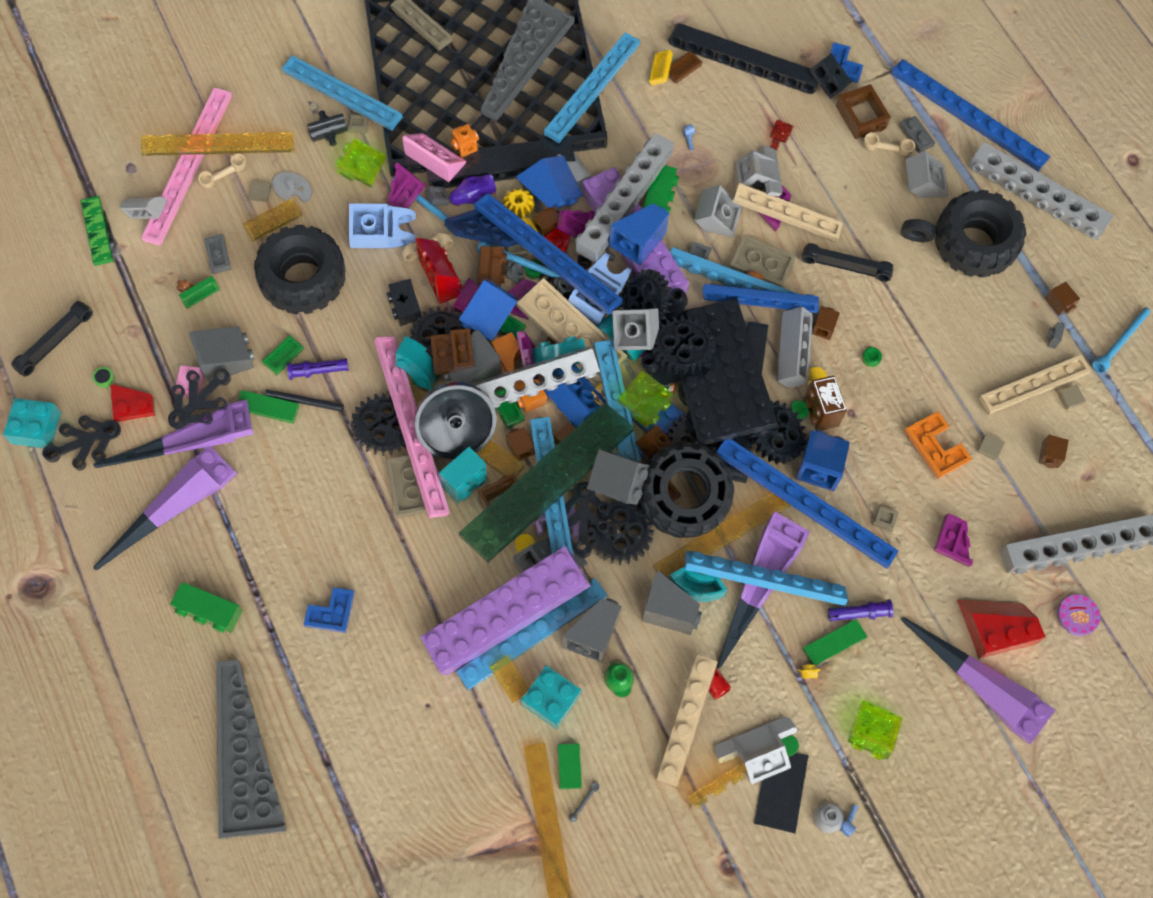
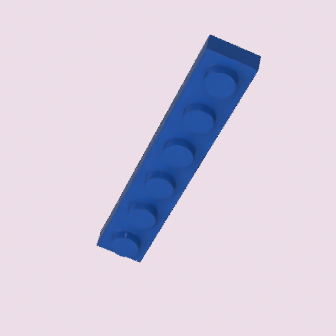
M704 284L702 290L703 298L706 301L722 302L737 298L741 305L786 310L802 306L813 313H818L819 297L812 294L800 295L793 292L781 293L774 290L763 291L755 288L745 289L736 286H719L717 284Z

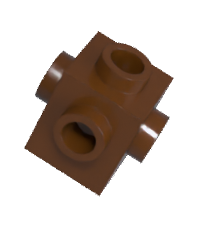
M656 424L635 443L650 460L656 453L668 447L672 442Z

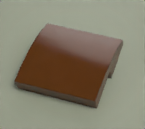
M470 328L451 330L450 334L431 336L435 375L458 372L474 367Z

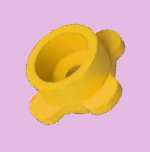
M815 664L802 665L803 669H798L801 672V678H818V671H821V669L815 668Z

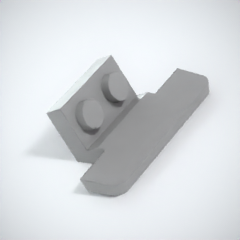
M763 145L759 148L760 152L751 150L736 161L739 183L750 186L759 179L765 183L767 195L781 196L783 190L777 155L773 148Z
M780 718L717 744L714 748L719 764L739 756L744 764L749 782L751 784L791 768L781 739L796 733L797 728L790 718Z

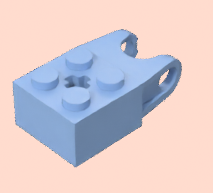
M349 204L350 248H395L416 243V236L414 234L402 231L399 228L404 223L414 221L416 213L411 209L388 206V204Z
M605 253L589 268L588 272L619 296L632 269L628 267L620 274L611 273L606 266L610 255ZM577 289L570 295L568 301L597 326L607 315V313Z

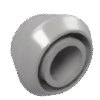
M824 802L815 809L814 822L821 831L834 833L842 827L844 815L836 804Z

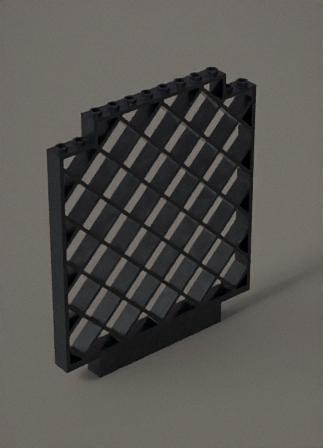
M365 0L379 102L388 105L398 94L412 103L402 114V119L392 131L383 126L391 177L395 176V164L398 162L412 174L427 172L429 186L458 187L466 177H478L490 173L493 176L494 182L518 179L517 176L543 158L564 156L567 162H575L574 152L607 148L608 136L599 95L586 110L587 113L596 117L595 121L587 130L575 123L568 132L572 136L564 137L560 143L544 134L540 135L525 126L535 114L549 122L554 119L558 112L544 103L553 93L569 101L576 91L563 84V81L571 72L585 80L593 72L578 0H544V2L551 6L558 2L572 11L570 16L575 18V23L564 37L580 45V47L572 56L556 47L553 49L548 58L563 67L554 77L540 69L534 73L531 79L544 86V89L536 98L531 97L522 90L514 101L526 107V109L517 120L506 113L501 115L497 123L508 130L498 141L481 132L492 120L487 116L481 114L472 126L469 125L472 130L474 129L479 137L477 144L483 148H478V151L462 157L466 161L465 165L450 182L444 180L407 156L405 152L393 146L392 143L403 131L409 135L423 133L460 157L457 150L437 139V136L447 125L456 129L467 124L456 117L466 104L481 112L484 100L475 94L485 83L492 87L493 79L496 77L494 73L502 63L505 51L511 40L510 38L501 47L488 39V37L496 28L511 36L514 35L517 24L506 17L514 8L523 12L528 0H503L505 2L496 12L483 5L482 2L484 0H452L462 6L453 17L439 10L446 0H430L429 2L411 0L435 22L444 26L443 29L451 36L455 33L469 41L459 53L447 45L438 51L406 21L395 15L396 13L391 9V4L396 0ZM382 2H390L385 8L377 4ZM472 13L487 21L478 32L463 24ZM386 24L400 31L390 43L376 35ZM411 38L425 46L415 58L401 50ZM478 48L494 56L484 68L469 59ZM376 49L381 51V53L378 56L376 53ZM435 53L450 61L440 73L425 65ZM391 59L406 67L396 79L381 71ZM460 68L475 77L465 89L450 80ZM416 74L431 82L421 94L406 86ZM381 84L387 87V89L383 93ZM441 89L456 97L446 110L431 101ZM422 110L437 118L436 122L427 132L411 123ZM517 135L528 141L510 144Z

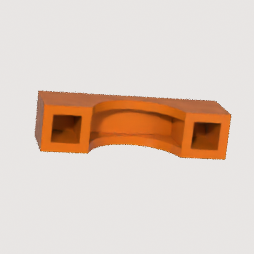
M511 332L491 341V346L500 356L502 373L515 370L514 365L521 357L519 344ZM517 380L514 386L517 389H522L525 387V383L522 380ZM540 390L539 394L535 396H521L520 400L516 401L519 408H523L525 413H528L547 404V395L544 390Z

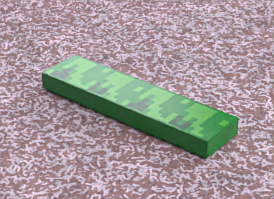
M95 196L80 200L93 264L98 266L114 262L100 197Z

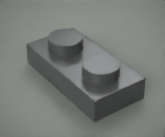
M916 116L900 123V129L908 139L914 141L915 149L918 153L934 147L935 141Z
M223 234L204 238L212 274L232 270Z

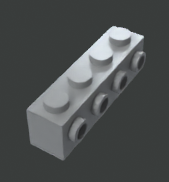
M802 306L784 311L781 321L777 381L787 388L808 384L813 314Z

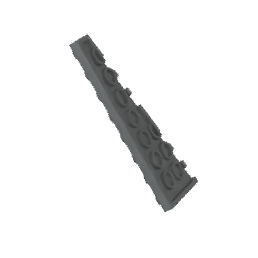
M528 0L526 7L523 9L521 19L517 23L515 33L512 35L505 51L504 59L499 65L498 73L493 79L492 87L482 105L481 114L496 122L575 23L574 17L542 0Z
M239 660L217 662L219 839L287 832L241 663Z

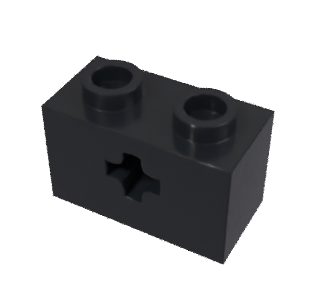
M832 53L810 69V72L829 99L852 83Z
M411 279L388 284L390 292H386L389 304L393 303L394 308L391 309L394 320L398 319L400 326L417 322V316H422Z

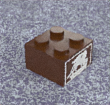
M835 375L811 381L804 397L806 407L809 408L812 426L815 425L816 431L839 427L847 409Z

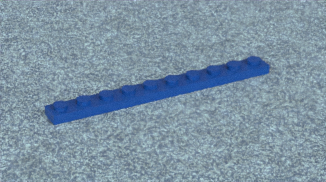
M904 59L892 69L891 74L1036 171L1039 172L1049 160L1050 156Z
M489 193L474 203L477 211L605 313L610 315L623 304V299Z
M732 439L724 440L716 452L723 458L722 460L887 569L891 565L899 550Z

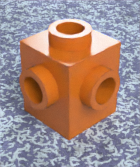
M469 124L459 126L452 131V139L450 141L454 150H457L461 158L478 151L477 140H479V137Z

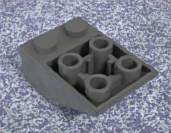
M549 537L530 545L513 556V564L520 574L552 555ZM571 540L573 556L580 568L588 563L585 558H580L576 555L574 550L575 544Z

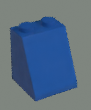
M564 156L543 158L517 176L518 180L548 208L557 207V209H560L566 205L568 207L573 206L578 202L577 199L583 196Z
M653 203L613 223L610 230L609 246L641 266L665 236L669 213L663 207Z
M485 278L459 318L462 321L461 325L466 329L470 328V331L471 329L479 330L486 340L492 341L517 303L518 298Z
M811 430L807 438V444L805 445L796 480L835 491L843 477L850 442L845 441L842 437H832L822 431Z

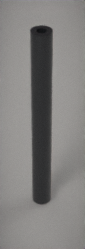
M269 389L265 392V396L340 412L344 410V404Z

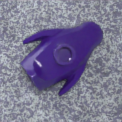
M492 174L466 177L450 193V202L456 207H459L461 204L474 205L487 193L495 195L496 186Z

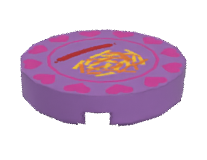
M1074 594L1066 597L1060 603L1057 609V618L1063 629L1069 631L1070 634L1084 636L1098 628L1100 611L1092 599L1084 595Z

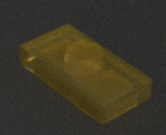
M508 655L503 656L489 666L512 703L524 696L529 690V687Z

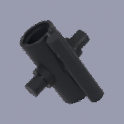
M324 110L319 111L320 119L307 124L312 142L326 139L330 146H335L337 144L336 135L348 131L344 115L341 113L329 117Z

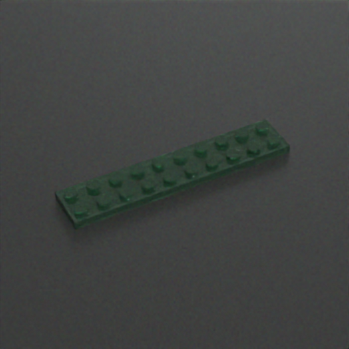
M604 403L459 532V537L489 563L593 468L599 449L611 452L634 431V426Z

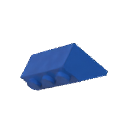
M572 365L571 368L574 371H579L576 365ZM555 368L552 372L555 377H560L564 373L561 368ZM585 376L578 378L577 382L573 384H559L558 388L547 391V389H543L546 395L552 399L557 408L565 414L569 422L576 428L589 425L608 410L606 400L599 394L593 384L588 379H585ZM592 391L600 398L604 405L599 406L594 402L595 397L591 393Z

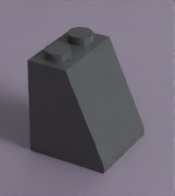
M239 326L189 332L199 366L208 383L214 379V373L218 369H225L231 375L254 368L252 361L255 360L252 349H247L246 344H249L246 332L242 333ZM224 373L219 374L218 379L224 378Z
M479 330L471 335L474 367L442 374L441 376L446 383L464 382L472 384L503 374L500 356Z
M599 449L587 489L627 504L637 505L642 496L641 489L648 476L649 465L620 453Z
M655 572L642 622L691 635L693 629L697 630L702 612L698 611L700 604L661 572Z
M601 598L564 634L563 648L602 663L619 620L622 606L618 605L619 603L613 599L607 598L605 600Z

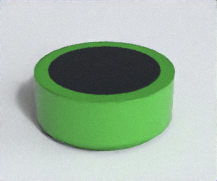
M107 367L98 368L93 373V381L98 387L106 388L114 382V374Z

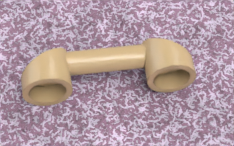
M868 133L864 138L865 147L871 151L877 148L895 151L902 156H908L915 149V143L911 139H905L898 145L880 142L878 135L875 133Z
M239 153L234 154L230 160L231 165L213 175L208 171L201 172L198 175L199 184L204 188H212L215 182L234 171H243L246 167L245 157Z
M438 233L428 238V240L438 241L441 248L444 247L445 249L454 244L452 237L446 233ZM410 243L404 248L402 256L405 261H412L418 257L416 243Z

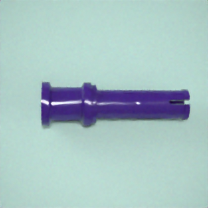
M347 358L310 363L307 360L297 364L287 363L289 380L304 376L309 378L313 374L349 371Z
M886 599V602L874 603L869 601L866 605L828 608L829 622L865 617L871 620L884 616L893 618V605L891 599Z

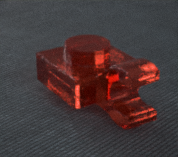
M776 120L769 136L773 138L771 148L777 151L781 142L787 143L793 125Z

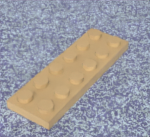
M544 278L516 304L555 343L565 342L564 338L576 336V340L584 338L585 347L592 346L594 351V342L610 340ZM616 350L620 365L627 359V355L622 350ZM597 372V375L593 378L597 382L602 383L600 373Z

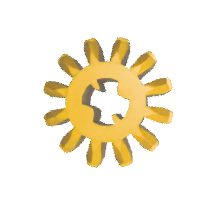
M522 187L518 191L513 188L512 192L507 191L506 197L503 198L504 206L515 215L521 216L522 219L525 218V215L530 216L531 210L534 209L533 195H530L529 190L523 192Z

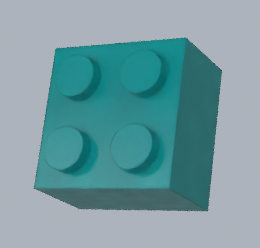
M14 398L3 436L14 445L45 448L47 445H52L61 417V411L54 403Z
M468 447L439 472L442 489L457 504L462 500H467L476 487L480 488L487 481L486 463Z
M546 665L521 699V705L557 730L581 696L582 689Z

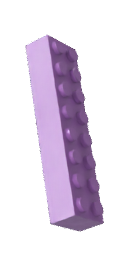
M616 167L582 181V195L595 213L600 205H604L608 193L614 191L618 179H622ZM639 203L635 206L631 214L642 209ZM662 239L641 266L619 253L627 267L632 269L631 273L633 276H635L636 271L641 272V269L655 270L660 272L661 275H665L664 280L669 281L667 287H671V291L675 288H681L687 294L689 282Z
M564 546L425 633L420 638L440 674L448 676L591 585L571 551Z

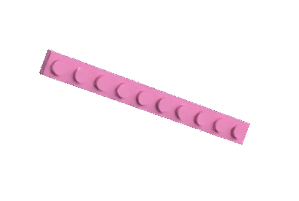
M213 88L161 197L167 199L159 219L149 220L141 237L144 242L162 245L232 98L231 92Z
M395 336L376 337L374 340L428 518L447 516L450 511L432 454L420 443L415 431L414 416L417 406L406 371L396 366L398 346Z

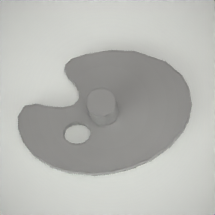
M282 172L273 179L274 191L283 201L290 202L293 195H297L303 203L310 200L312 196L311 187L300 175Z

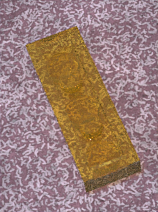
M292 198L243 223V226L252 241H255L303 215Z
M741 763L688 796L685 800L688 806L691 808L695 805L699 808L708 802V796L713 793L715 796H718L727 790L725 786L732 782L735 785L745 779L743 776L747 772L745 765Z

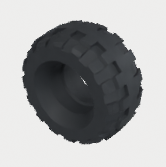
M972 190L953 198L943 209L935 227V244L937 250L940 251L941 258L944 262L950 263V268L956 272L958 270L962 271L964 275L970 277L978 275L979 278L989 277L991 274L995 275L1005 271L1018 257L1025 243L1026 227L1025 223H1023L1024 219L1021 211L1015 209V204L1011 200L1007 201L1003 198V195L997 192L995 194L989 193V190H980L978 192ZM977 228L986 232L993 244L981 245L972 241L966 236L964 229Z
M295 225L293 228H288V226L280 228V232L272 233L267 237L266 243L261 244L257 251L256 260H254L255 277L263 296L271 302L272 306L279 310L285 309L287 313L298 314V312H304V314L313 313L312 310L324 309L328 306L330 300L334 301L340 294L339 290L345 283L346 269L339 245L335 243V240L329 234L322 233L321 229L313 226L306 228L305 225ZM299 263H311L318 267L317 272L310 279L302 282H292L284 278L286 272L292 266Z
M691 442L672 444L656 453L647 463L649 465L648 476L642 486V496L639 500L644 515L649 522L661 532L678 538L698 537L716 528L730 511L735 493L731 477L732 473L723 462V458L708 449V447L701 444H692ZM689 471L701 478L705 485L706 494L700 505L695 508L684 509L677 506L671 500L668 494V484L676 473Z

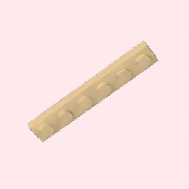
M741 183L738 184L732 201L835 242L839 238L843 222L775 196L767 195L762 191Z
M1081 354L985 393L979 397V400L989 415L1085 376L1092 370Z
M700 655L696 656L657 776L658 781L678 787L718 661Z

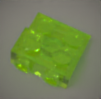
M354 137L352 143L347 142L343 150L346 153L344 158L339 157L335 165L338 168L336 173L352 182L355 179L371 188L387 155Z
M641 370L621 394L617 402L633 413L631 416L647 428L650 424L654 426L660 419L658 414L661 410L666 411L672 404L670 399L673 394Z
M862 700L855 721L851 726L847 742L851 743L855 750L871 752L875 759L888 760L894 751L903 717Z

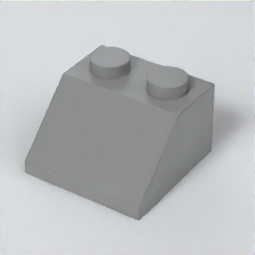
M927 151L906 159V173L909 180L907 185L911 193H914L919 198L948 197L945 168L941 162Z
M720 185L702 191L694 221L705 231L734 237L742 206L733 203V197Z
M658 308L613 311L614 350L653 349L659 330Z

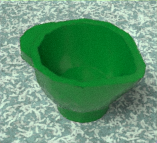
M613 660L604 673V682L607 688L614 692L615 696L625 698L631 693L634 673L630 666L624 662Z

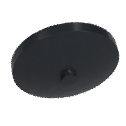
M464 382L446 383L429 391L419 402L414 416L415 431L420 443L430 453L441 458L455 459L468 447L477 453L488 444L495 432L496 412L492 401L480 388Z

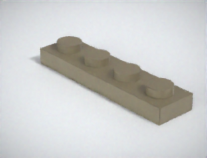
M396 0L391 4V9L438 51L452 42V36L411 0Z

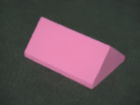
M423 133L403 136L405 154L448 182L466 163L464 159Z

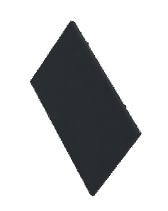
M795 753L793 756L788 757L791 765L790 769L762 780L754 824L796 834L808 755Z

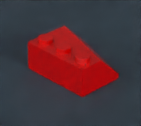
M423 238L415 239L418 259L439 305L458 298L462 285L452 263L448 260L445 248H441L438 241Z
M957 600L979 659L1035 645L1046 638L1038 617L1022 603Z

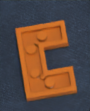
M939 411L904 430L937 479L966 465L972 460V457L962 443L947 451H944L935 436L948 430L950 427Z

